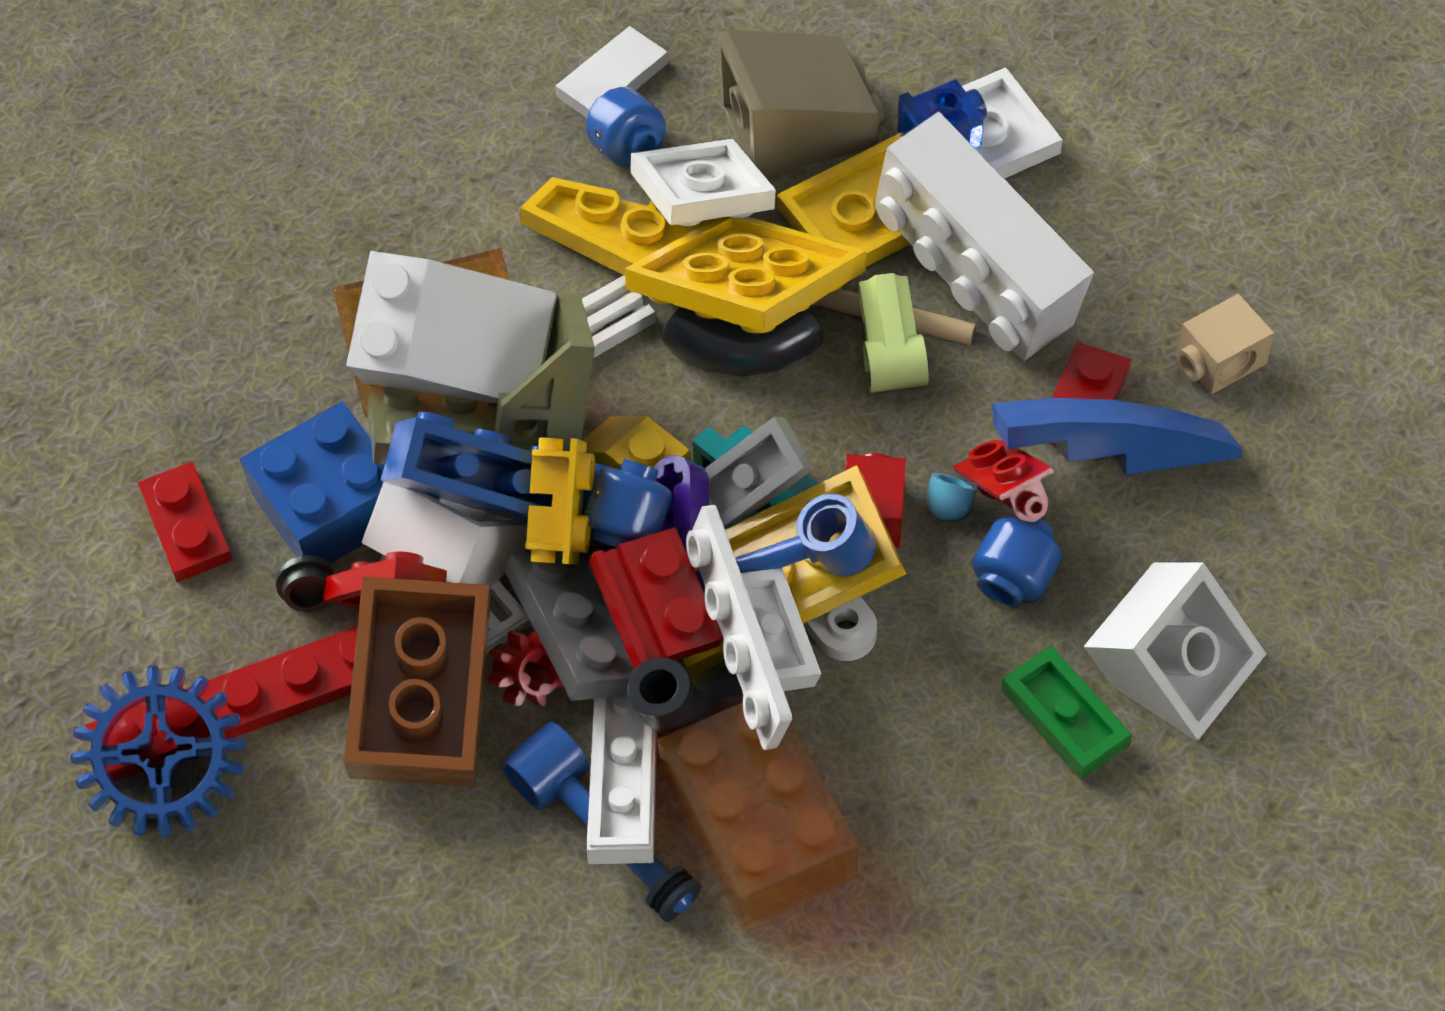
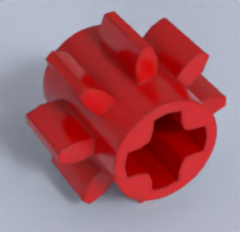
M510 630L507 634L508 642L498 650L490 649L488 653L493 658V674L487 678V682L498 687H506L503 693V701L519 707L527 698L531 703L543 707L546 705L545 695L552 692L556 687H563V684L536 631L534 630L529 638H527L522 633ZM526 664H529V670L526 674L524 673V668Z

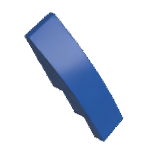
M1047 398L992 403L993 426L1008 449L1055 443L1067 462L1113 456L1126 475L1241 458V446L1222 423L1170 408L1107 399Z

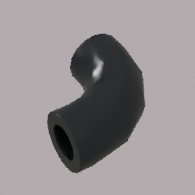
M679 307L667 321L663 330L662 340L675 354L706 371L745 377L776 372L791 365L821 346L824 336L818 321L808 309L798 312L778 324L770 332L749 333L744 331L740 325L718 318H702L697 316L692 310Z
M654 658L643 662L635 668L628 679L627 694L633 710L650 727L664 735L687 738L726 732L747 723L743 712L744 695L737 675L731 674L726 665L706 673L688 675L680 663L669 658Z

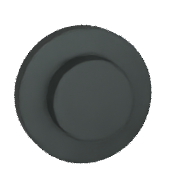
M304 555L292 558L285 562L276 573L275 584L277 593L293 610L300 612L318 610L328 603V601L323 600L325 581L327 576L336 574L335 569L330 562L318 556Z

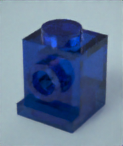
M955 79L914 97L909 92L899 95L897 132L901 137L939 111L974 148L982 145L983 123L987 118V108L981 94L976 89L965 91L958 80Z

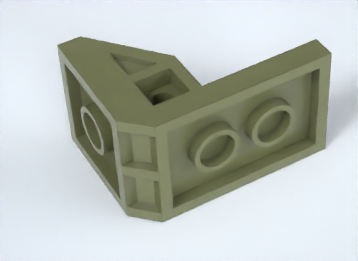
M556 293L558 297L545 362L511 393H499L498 404L391 387L369 386L367 408L373 464L385 465L396 422L415 418L418 416V412H429L454 420L453 428L471 434L475 433V429L490 430L504 434L511 438V446L530 451L531 446H538L539 438L564 439L563 451H570L571 438L582 440L595 350L581 294Z

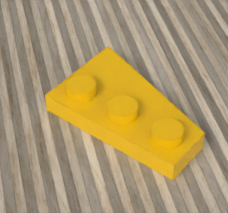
M555 177L547 181L520 207V224L624 276L626 267L714 220H702L699 224L693 226L670 225L652 200L648 206L619 200V195L615 190Z

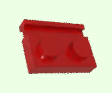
M675 527L619 544L617 548L603 552V550L593 552L588 561L634 669L643 662L654 658H669L673 661L716 648L724 639L716 620H712L708 615L705 605V594Z

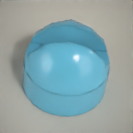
M932 473L926 491V503L929 512L940 520L954 521L960 519L971 508L977 487L957 477Z

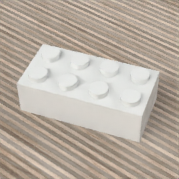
M939 111L887 147L874 205L879 218L887 228L894 232L899 231L913 246L917 259L926 269L930 271L935 270L949 284L954 298L964 309L968 311L973 310L988 326L991 337L1000 348L1005 351L1012 350L1019 358L1025 361L1074 325L1094 271Z

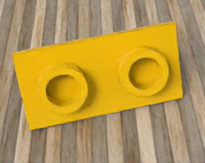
M539 438L538 449H532L530 493L553 496L552 507L529 505L525 549H531V562L555 563L556 551H563L562 564L579 565V552L587 553L589 550L591 528L588 525L589 516L582 515L584 490L591 491L593 489L595 456L592 453H586L587 442L571 438L570 451H563L564 439Z

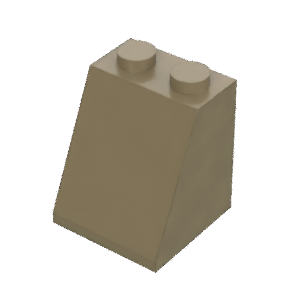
M743 30L717 32L721 104L740 148L765 178L866 150L878 144V126L884 125L885 122L883 107L876 93L869 94L865 86L866 76L861 59L858 55H850L842 36Z

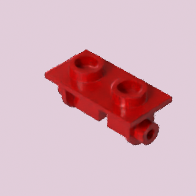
M1003 440L984 442L969 452V458L953 466L954 471L975 484L983 496L988 499H997L1012 508L1015 516L1020 520L1034 522L1045 515L1048 507V498L1041 479L1054 473L1053 469L1020 448L1008 449Z

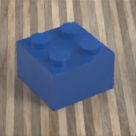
M343 401L239 458L252 496L296 557L313 555L324 558L332 563L364 545L362 540L384 483L381 481L385 465L373 464L371 438Z

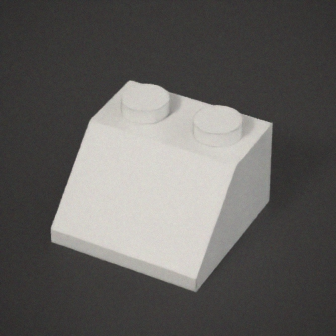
M384 482L362 543L381 553V561L385 560L387 553L404 551L416 553L423 556V564L447 570L446 582L489 585L490 590L492 585L505 574L504 569L510 552L526 551L528 523Z
M1154 562L1083 646L1112 687L1194 740L1200 739L1267 654L1204 563Z

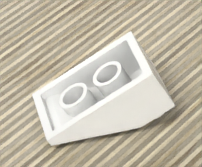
M370 251L346 367L365 384L498 404L499 393H511L545 362L558 295L556 292L430 259Z

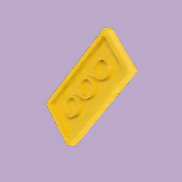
M857 465L725 529L736 558L798 536V517L806 504L814 498L824 494H839L850 500L874 532L876 537L875 555L865 569L847 577L831 575L818 562L812 563L810 559L783 567L784 575L803 624L906 575V571L867 482ZM845 529L835 533L829 542L839 538ZM724 639L716 648L683 658L690 672L689 675L703 673L725 662L723 651Z

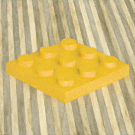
M728 216L716 218L626 267L625 286L626 290L648 296L655 303L677 305L694 311L697 316L702 318H718L740 325L744 331L749 333H766L866 272V250L752 217L733 218Z

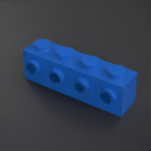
M418 412V416L415 418L396 422L381 478L382 482L524 523H528L529 505L552 507L553 495L530 493L532 449H538V446H531V450L528 451L511 446V438L501 433L475 429V433L471 434L453 428L454 420L429 412ZM595 463V476L599 470L609 466ZM584 490L583 492L582 515L590 494V491ZM590 538L592 543L608 546V544Z

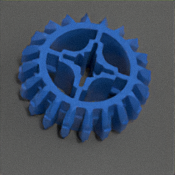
M157 665L148 666L146 672L148 685L139 687L138 680L132 671L124 672L122 674V681L128 690L127 693L119 697L115 689L108 684H104L100 687L99 691L111 705L104 712L90 703L85 704L82 709L88 717L98 721L95 730L92 731L84 727H75L73 730V737L81 741L91 742L90 751L72 753L70 756L71 763L75 765L92 764L93 772L76 779L77 787L83 790L99 784L102 791L91 799L89 806L92 810L99 811L113 801L117 806L110 814L108 823L114 827H119L125 821L129 812L136 814L132 825V833L134 835L143 836L147 831L149 818H157L159 836L163 838L170 837L172 832L170 817L179 815L181 824L186 831L195 830L197 827L196 820L190 810L199 805L203 813L209 818L217 816L219 811L207 799L214 790L228 799H231L235 794V790L231 786L220 781L223 772L225 771L233 775H242L244 773L245 767L243 764L226 759L227 751L246 749V740L239 737L226 739L224 732L238 726L241 723L240 716L237 713H233L219 719L215 713L227 703L228 697L226 694L219 692L207 702L201 699L209 685V680L204 676H199L193 682L189 691L183 689L186 672L181 667L173 669L169 685L161 684V672ZM166 700L186 704L197 711L207 724L211 737L195 738L175 735L170 728L169 716L166 713ZM146 702L147 713H145L144 729L140 736L130 742L108 746L112 730L120 718L132 708ZM157 719L159 731L167 735L166 743L170 744L175 741L179 748L192 747L191 750L176 751L175 755L165 757V767L161 768L162 784H160V771L151 768L154 763L153 760L149 758L144 761L140 755L126 756L129 752L143 751V748L153 746L154 736L157 735ZM212 756L208 771L200 784L188 795L173 802V779L177 768L185 761ZM109 765L141 766L148 775L149 786L152 789L153 804L137 802L126 795L115 783L110 773Z

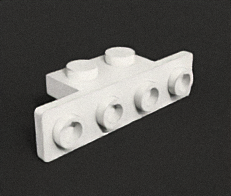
M716 505L702 506L693 529L687 534V555L691 565L699 568L705 585V605L708 615L712 620L718 621L723 635V651L726 666L731 674L737 675L744 695L743 712L745 720L751 729H756L763 750L774 749L780 744L792 721V713L784 691L815 687L821 671L783 569L740 573Z

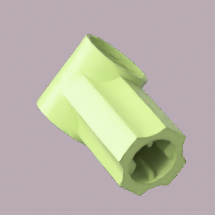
M888 273L874 275L868 280L859 282L858 296L866 341L863 342L865 372H870L871 387H868L869 392L874 393L927 386L929 372L923 336L921 334L917 335L908 277Z

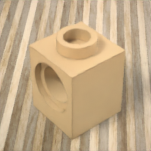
M1238 293L1182 324L1176 354L1177 362L1182 373L1189 380H1199L1208 392L1213 394L1267 364L1274 332Z

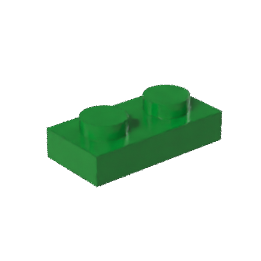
M1049 646L1002 678L1001 690L1080 779L1130 746L1132 733L1052 646Z

